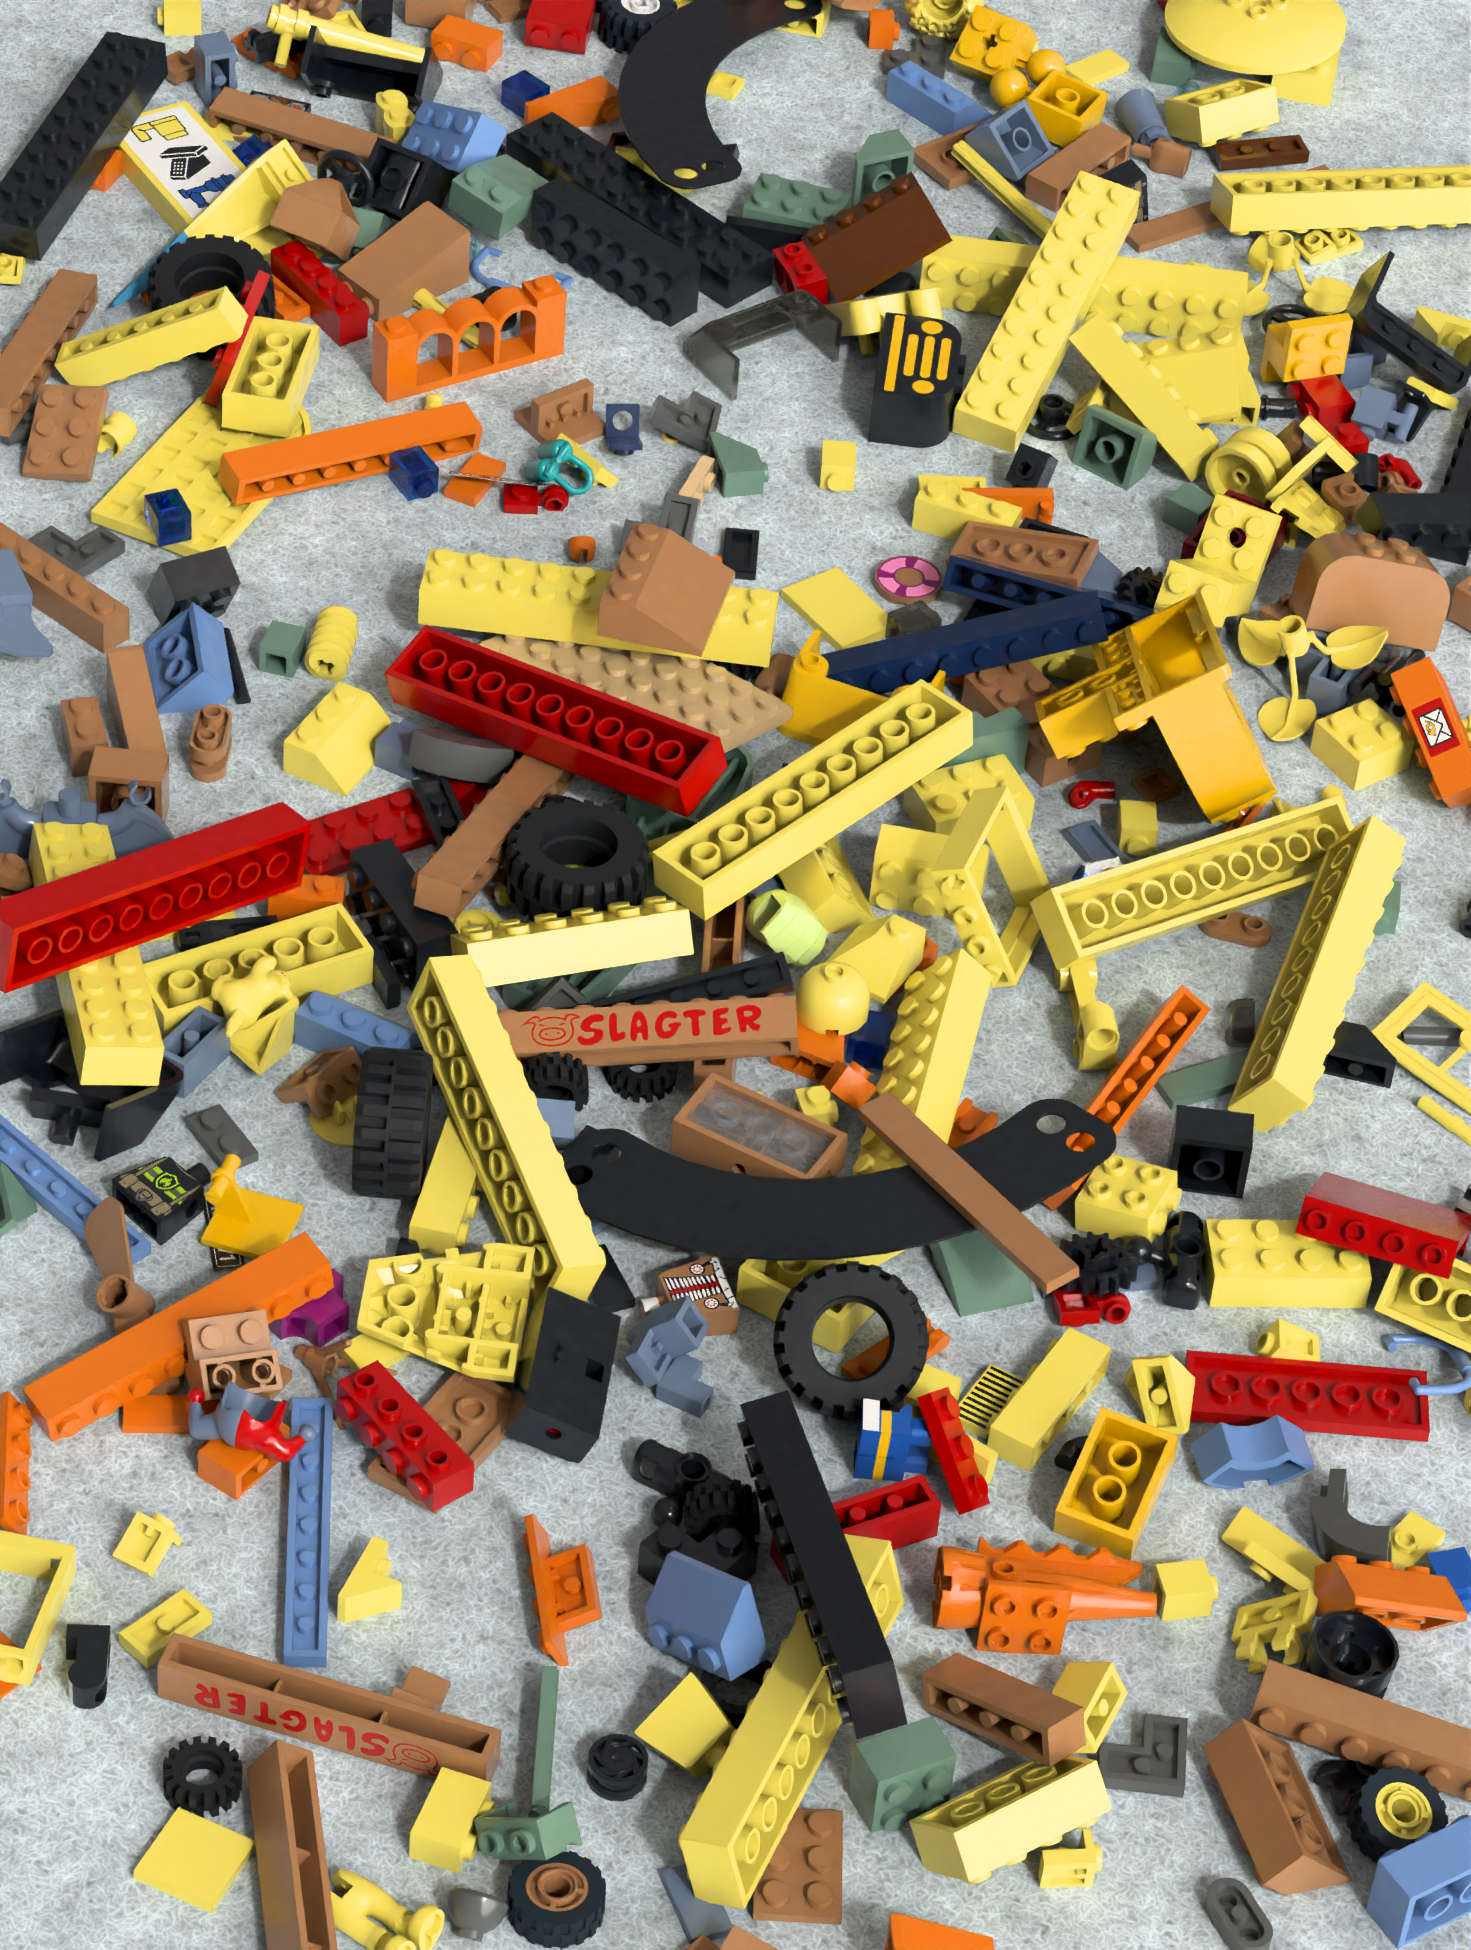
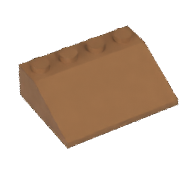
M635 522L601 596L597 635L702 657L735 578V571L668 528L658 527L651 523Z

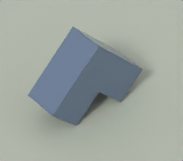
M687 1354L677 1357L665 1372L660 1383L657 1384L656 1399L701 1418L712 1403L714 1389L698 1381L702 1376L703 1361Z

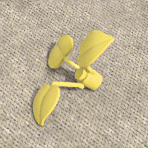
M1287 232L1262 233L1252 244L1247 254V262L1254 270L1263 272V275L1257 286L1254 282L1248 280L1243 316L1260 313L1270 303L1269 294L1262 291L1266 286L1270 271L1277 273L1278 271H1287L1295 268L1301 286L1307 292L1303 297L1304 305L1322 315H1331L1344 311L1354 289L1342 281L1328 277L1316 278L1309 285L1299 264L1300 252L1294 246V237Z
M1290 615L1280 621H1256L1241 618L1238 630V644L1242 657L1247 663L1254 666H1268L1273 664L1279 655H1287L1292 690L1291 699L1287 697L1274 698L1265 703L1258 714L1259 727L1269 740L1288 741L1306 733L1316 720L1317 710L1315 703L1310 699L1298 700L1299 692L1295 657L1303 656L1308 651L1312 642L1324 655H1331L1332 663L1337 668L1346 670L1359 669L1370 664L1377 657L1388 637L1387 628L1378 626H1349L1340 628L1328 635L1326 647L1316 638L1314 631L1307 632L1304 620L1300 616Z

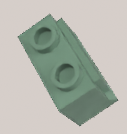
M508 1801L474 1818L482 1855L492 1856L493 1859L548 1860L567 1850L566 1845H582L573 1802H564L550 1811L545 1806H539L528 1813V1817H519L516 1801Z

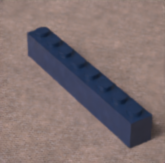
M963 554L950 555L942 585L944 590L1011 609L1091 591ZM1098 593L1108 636L1160 611ZM1214 626L1218 637H1220L1222 627Z
M1097 590L821 654V656L829 664L827 678L879 695L892 692L901 686L912 685L920 679L930 683L939 670L946 672L945 679L1101 643L1109 641L1099 596Z

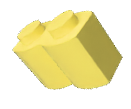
M391 89L378 92L376 94L375 112L376 132L379 135L397 140V145L402 146V142L411 128L415 115L408 109L407 97L401 91Z

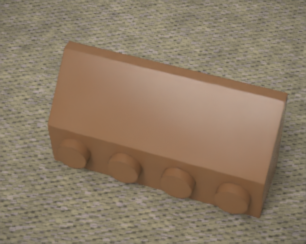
M1240 1718L1202 1747L1210 1763L1207 1765V1770L1212 1779L1220 1786L1225 1797L1222 1799L1223 1806L1228 1814L1235 1819L1239 1828L1238 1840L1251 1855L1255 1864L1253 1873L1257 1881L1265 1889H1273L1286 1896L1352 1881L1289 1743Z

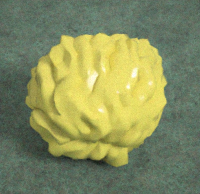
M982 0L904 1L907 16L911 17L909 25H912L914 29H918L920 34L944 37L950 41L960 38L975 6L979 5L982 7L984 5Z

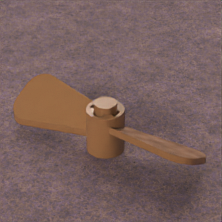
M107 1197L88 1216L85 1224V1239L104 1277L96 1291V1302L100 1309L114 1318V1335L117 1336L151 1317L155 1310V1300L150 1292L134 1282L124 1208L121 1202L114 1197ZM184 1374L171 1378L153 1388L147 1395H174L178 1393L184 1385Z

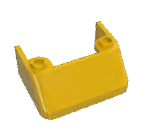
M817 629L813 631L794 659L781 699L782 702L793 707L792 720L776 727L785 736L818 746L911 686L905 685L895 689L888 698L827 678L829 664L824 657L819 655L822 631ZM939 670L930 684L942 693L944 691L946 672Z

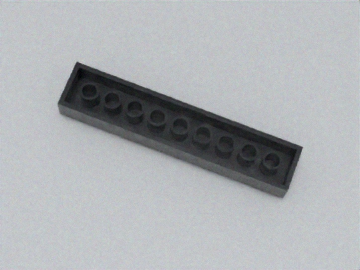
M107 31L0 182V253L41 261L102 172L104 166L113 156L167 77L168 66L165 43L148 38L123 35L118 32Z
M554 112L506 135V147L511 153L512 158L532 169L550 182L559 176L565 178L700 260L699 291L725 309L772 285L775 255Z
M788 1390L740 1404L744 1421L737 1423V1428L743 1447L750 1446V1448L746 1449L747 1454H744L750 1477L757 1478L754 1480L760 1503H766L764 1511L770 1530L776 1529V1532L773 1534L780 1557L786 1556V1559H783L789 1582L790 1584L796 1583L797 1585L793 1587L800 1611L807 1610V1613L804 1614V1619L810 1638H817L814 1645L821 1667L829 1665L828 1669L825 1670V1675L832 1696L837 1694L841 1696L835 1699L842 1724L851 1723L856 1739L908 1724L893 1658Z

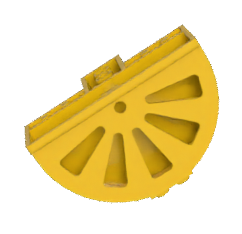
M1201 592L1195 593L1109 635V641L1092 644L1099 672L1034 703L1038 721L1057 759L1064 756L1068 759L1076 757L1086 750L1085 746L1097 740L1100 743L1109 741L1126 728L1128 731L1136 730L1145 725L1151 719V716H1154L1190 789L1212 824L1218 821L1221 823L1229 822L1240 814L1239 811L1251 805L1253 807L1262 806L1273 798L1272 795L1278 793L1260 748L1228 682L1231 676V668Z

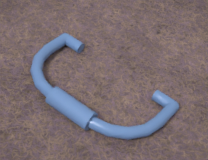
M486 246L474 257L470 264L471 274L479 283L487 286V289L492 286H499L501 288L514 286L492 277L489 279L479 271V264L488 254L499 258L502 255V251ZM560 272L555 273L554 278L561 280L560 285L566 290L573 282V278Z
M1387 1334L1383 1336V1342L1390 1352L1397 1349L1396 1344L1414 1343L1428 1345L1449 1353L1452 1362L1464 1378L1463 1381L1455 1384L1421 1385L1418 1379L1413 1377L1409 1380V1385L1416 1395L1457 1394L1471 1387V1360L1463 1349L1427 1335Z

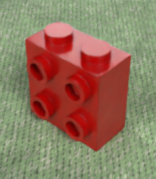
M532 0L526 17L525 45L585 54L595 23L596 0Z

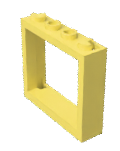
M1008 786L974 789L930 872L966 952L992 975L989 988L1016 986L1042 935L1029 902L1050 890L1051 886ZM986 837L1016 903V908L1000 939L969 871ZM961 873L963 880H958L956 874Z
M0 1530V1570L52 1581L24 1649L0 1644V1680L30 1686L76 1574V1546ZM53 1559L61 1560L60 1564L54 1563Z

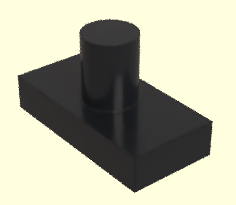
M39 1087L32 1088L29 1099L32 1117L55 1121L51 1141L55 1144L73 1146L79 1125L100 1128L105 1106L110 1104V1099Z

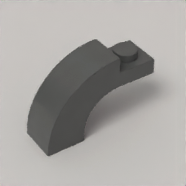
M439 727L413 730L407 764L433 774L458 780L498 783L502 774H507L511 770L514 761L517 758H521L524 753L489 739L465 737Z
M1330 1468L1328 1485H1321L1320 1496H1310L1312 1532L1319 1554L1327 1563L1331 1562V1557L1336 1555L1354 1556L1357 1558L1358 1564L1368 1565L1370 1561L1392 1562L1390 1526L1369 1525L1352 1517L1348 1513L1347 1469Z

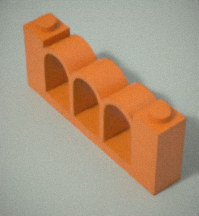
M551 274L522 282V290L514 286L501 288L491 294L484 304L475 298L460 299L452 303L442 316L438 311L423 309L411 314L408 318L400 315L374 322L371 385L382 399L388 403L561 355L564 351L567 292ZM521 311L519 336L500 341L502 325L506 319L513 313ZM479 322L478 347L459 352V342L462 334L469 326ZM438 333L437 359L417 364L418 350L423 341L429 336Z

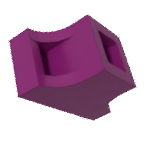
M334 1268L331 1269L334 1288L327 1291L322 1297L313 1299L296 1308L288 1316L271 1322V1332L280 1340L288 1337H301L313 1345L322 1347L349 1330V1304L343 1300L344 1277Z

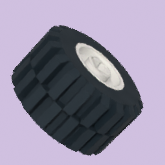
M602 0L598 25L599 38L602 42H606L605 46L609 49L615 47V52L621 54L623 51H626L629 56L638 41L653 26L677 10V3L673 0Z

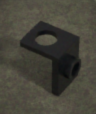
M1398 379L1396 384L1402 391L1403 396L1397 403L1398 408L1396 411L1403 413L1406 403L1415 404L1419 408L1406 437V441L1411 442L1435 406L1424 392ZM1389 427L1388 431L1394 434L1395 429Z

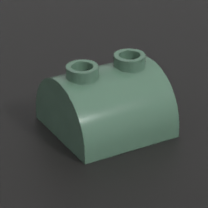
M1093 404L1087 408L1072 463L1127 491L1148 472L1155 456L1157 437L1153 432L1098 404Z

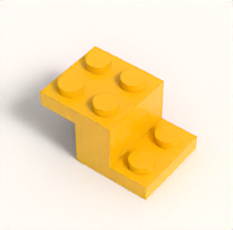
M1349 313L1268 325L1259 374L1263 382H1289L1343 374L1353 319Z

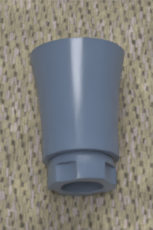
M1134 89L1124 94L1118 100L1114 109L1115 116L1126 127L1135 142L1152 147L1158 138L1171 140L1151 91L1147 89Z

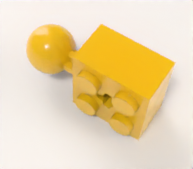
M979 5L975 6L949 58L957 71L987 83L991 82L993 76L998 71L1006 68H1013L1020 72L1022 70L1027 71L1029 80L1037 87L1053 69L1064 74L1066 72L1064 59L1058 52L1051 49H1041L1034 54L1031 53L1038 38L1030 25Z
M1013 68L998 71L990 82V95L995 103L1006 108L1025 99L1048 141L1063 148L1077 140L1086 131L1101 123L1108 98V93L1056 69H1053L1035 90L1029 88L1025 75Z

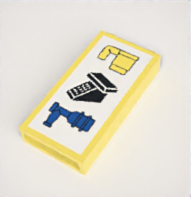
M187 101L141 113L117 148L123 152V173L177 235L246 168Z

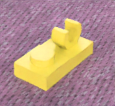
M1102 381L1078 399L1065 425L1073 435L1082 429L1088 406L1098 404L1110 410V404L1104 400L1109 388Z

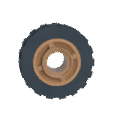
M563 1851L548 1860H522V1863L516 1865L512 1870V1877L509 1876L507 1903L509 1905L508 1920L510 1925L515 1927V1932L520 1937L524 1936L528 1942L534 1945H543L544 1948L560 1947V1949L569 1948L570 1945L576 1944L577 1946L584 1943L585 1939L594 1936L596 1929L601 1927L603 1915L605 1914L606 1882L605 1878L602 1879L601 1870L598 1866L595 1867L587 1857L583 1858L573 1851Z

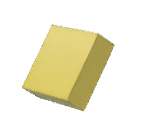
M716 71L710 79L706 93L733 101L744 87L745 79Z

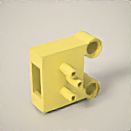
M938 287L900 291L825 305L830 336L858 335L860 351L863 356L874 353L871 333L878 332L881 346L886 312L943 320Z

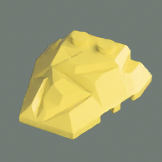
M488 1243L483 1244L482 1251L459 1254L458 1248L445 1249V1256L423 1259L420 1253L371 1259L369 1260L357 1330L472 1378L514 1382L529 1309L535 1247Z

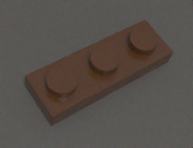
M1300 135L1217 142L1211 148V155L1220 171L1307 163L1310 154Z

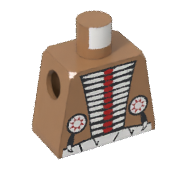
M716 1255L661 1272L657 1278L656 1297L640 1299L638 1303L642 1320L655 1309L688 1295L710 1325L705 1336L737 1334L739 1308Z

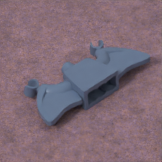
M12 548L2 551L0 549V653L21 657H50L53 654V646L38 630L32 620L33 593Z
M2 779L0 783L4 793H0L1 853H14L21 858L28 859L33 823H48L52 821L62 824H85L92 822L99 825H108L116 859L174 839L164 821L145 805L151 800L150 785H147L144 793H134L138 786L137 780H132L128 784L130 798L124 799L118 809L99 814L96 803L81 802V793L75 788H65L59 791L58 801L44 803L42 813L29 811L22 808L14 797L9 796L12 788L9 780Z

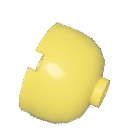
M835 961L822 962L812 966L800 978L795 994L797 1019L806 1028L824 1035L826 1034V1029L838 1030V1035H847L859 1030L867 1022L871 1003L870 991L864 976L856 968Z

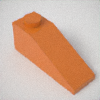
M600 75L525 103L524 126L551 112L559 115L575 127L598 126L606 122H613L620 117L617 98L618 89Z

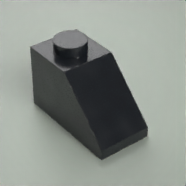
M1342 1021L1336 1028L1333 1036L1335 1044L1323 1062L1325 1066L1323 1074L1390 1089L1397 1059L1365 1025Z

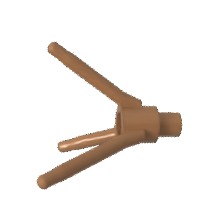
M346 1339L324 1347L317 1345L309 1347L301 1344L295 1350V1358L303 1361L305 1367L311 1370V1374L318 1382L324 1398H333V1419L340 1430H345V1423L336 1412L335 1399L326 1377L332 1375L336 1368L339 1367L351 1369L349 1363L345 1359L339 1358L335 1353L351 1347L352 1341ZM386 1368L391 1375H397L398 1372L396 1370Z

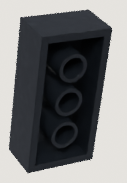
M391 838L350 851V867L346 869L349 882V895L346 896V905L349 913L353 917L358 915L362 921L365 935L372 933L376 937L388 960L395 967L396 973L401 980V986H408L413 993L429 957L452 956L450 935L458 934V930L447 916L414 906L416 891L412 890V880L415 871Z

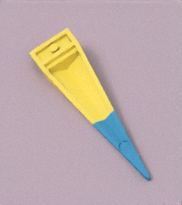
M286 138L271 147L246 167L110 303L109 308H114L146 291L151 267L155 263L157 264V258L164 251L170 252L169 248L175 243L183 244L187 238L196 236L197 239L205 238V234H214L215 237L222 238L223 235L232 236L234 241L239 242V240L269 226L285 188L314 180Z

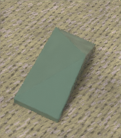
M0 1162L1 1238L38 1210L36 1202L5 1164Z

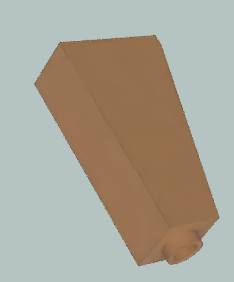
M142 644L106 649L107 702L121 748L167 753Z

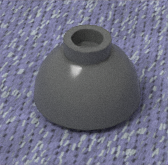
M457 1887L448 1891V1911L451 1919L458 1927L456 1932L458 1937L471 1938L474 1941L482 1942L483 1935L494 1930L503 1921L509 1909L506 1900L496 1896Z

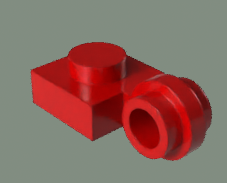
M504 484L503 513L538 515V506H545L547 511H563L569 503L567 491L559 485H551L542 494H538V486Z
M1080 1289L1072 1292L1067 1290L1052 1292V1307L1060 1326L1081 1327L1085 1324L1100 1323V1315L1103 1320H1107L1112 1324H1120L1128 1318L1131 1311V1305L1127 1296L1118 1292V1295L1107 1292L1103 1295V1298L1095 1297L1094 1294H1088L1086 1297L1082 1296V1290Z

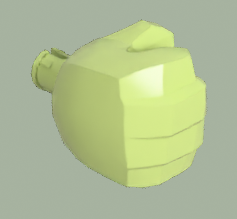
M775 889L755 895L756 898L752 899L747 907L745 917L748 931L754 938L772 948V954L783 951L787 966L793 964L797 967L806 966L821 952L825 945L827 931L809 906L795 894Z

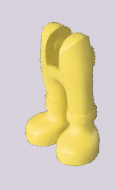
M339 1868L332 1875L331 1880L334 1886L344 1894L343 1898H340L330 1891L334 1925L340 1931L367 1950H431L444 1925L445 1916L440 1908L434 1904H426L413 1913L403 1905H399L378 1885L361 1875ZM370 1916L378 1920L379 1922L387 1926L389 1930L395 1933L396 1935L392 1936V1934L389 1931H387L381 1926L376 1925L367 1917Z

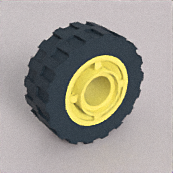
M1396 1766L1386 1770L1382 1768L1377 1770L1374 1775L1371 1774L1350 1797L1351 1802L1347 1805L1346 1813H1348V1819L1346 1820L1347 1828H1350V1836L1353 1842H1356L1360 1847V1851L1377 1863L1380 1857L1387 1851L1392 1849L1400 1850L1414 1843L1417 1838L1426 1832L1435 1833L1445 1828L1448 1824V1815H1446L1445 1811L1447 1808L1446 1804L1440 1798V1792L1437 1788L1433 1787L1423 1775L1419 1776L1414 1773V1770L1408 1768L1406 1770L1399 1769Z

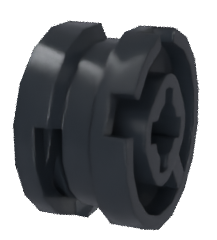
M624 1734L607 1735L594 1742L588 1754L587 1782L590 1789L599 1797L609 1801L633 1799L636 1794L642 1792L647 1783L649 1757L645 1746L637 1739Z

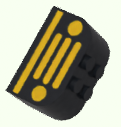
M886 312L873 390L868 442L927 448L936 446L947 439L950 434L951 421L954 420L955 407L962 396L967 356L960 354L962 337L958 329L952 324L937 318Z

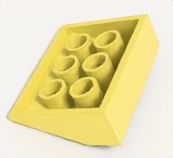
M1240 327L1219 328L1215 331L1198 334L1187 333L1180 337L1157 338L1150 342L1135 344L1143 354L1139 359L1145 365L1150 361L1162 375L1159 382L1163 386L1169 383L1179 394L1181 399L1178 403L1181 407L1184 408L1189 405L1200 418L1197 424L1240 417L1250 359ZM1109 388L1110 411L1143 427Z

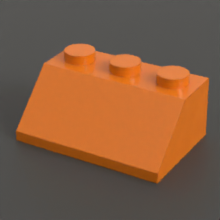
M1347 1555L1332 1556L1331 1562L1315 1566L1314 1595L1318 1598L1315 1617L1323 1618L1327 1614L1339 1611L1361 1612L1377 1619L1386 1627L1427 1632L1467 1621V1611L1447 1577L1430 1574V1568L1410 1566L1405 1567V1570L1393 1569L1394 1563L1370 1561L1368 1565L1358 1564L1356 1557Z

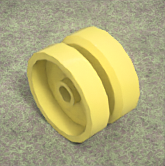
M1244 427L1236 431L1227 439L1224 445L1220 446L1206 462L1205 477L1208 487L1214 496L1216 493L1224 495L1230 489L1267 504L1270 501L1265 496L1292 469L1293 465L1289 452L1283 443L1271 432L1259 427Z

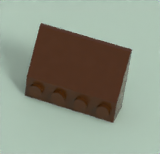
M912 171L906 175L896 177L891 181L890 185L880 191L869 193L861 202L853 207L842 209L834 218L822 225L812 227L806 235L801 237V240L827 277V285L837 302L849 301L859 297L953 241Z

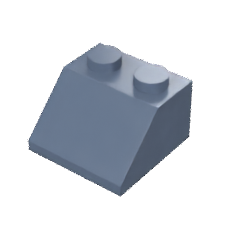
M1025 99L999 110L964 136L967 143L999 174L1015 182L1055 154Z

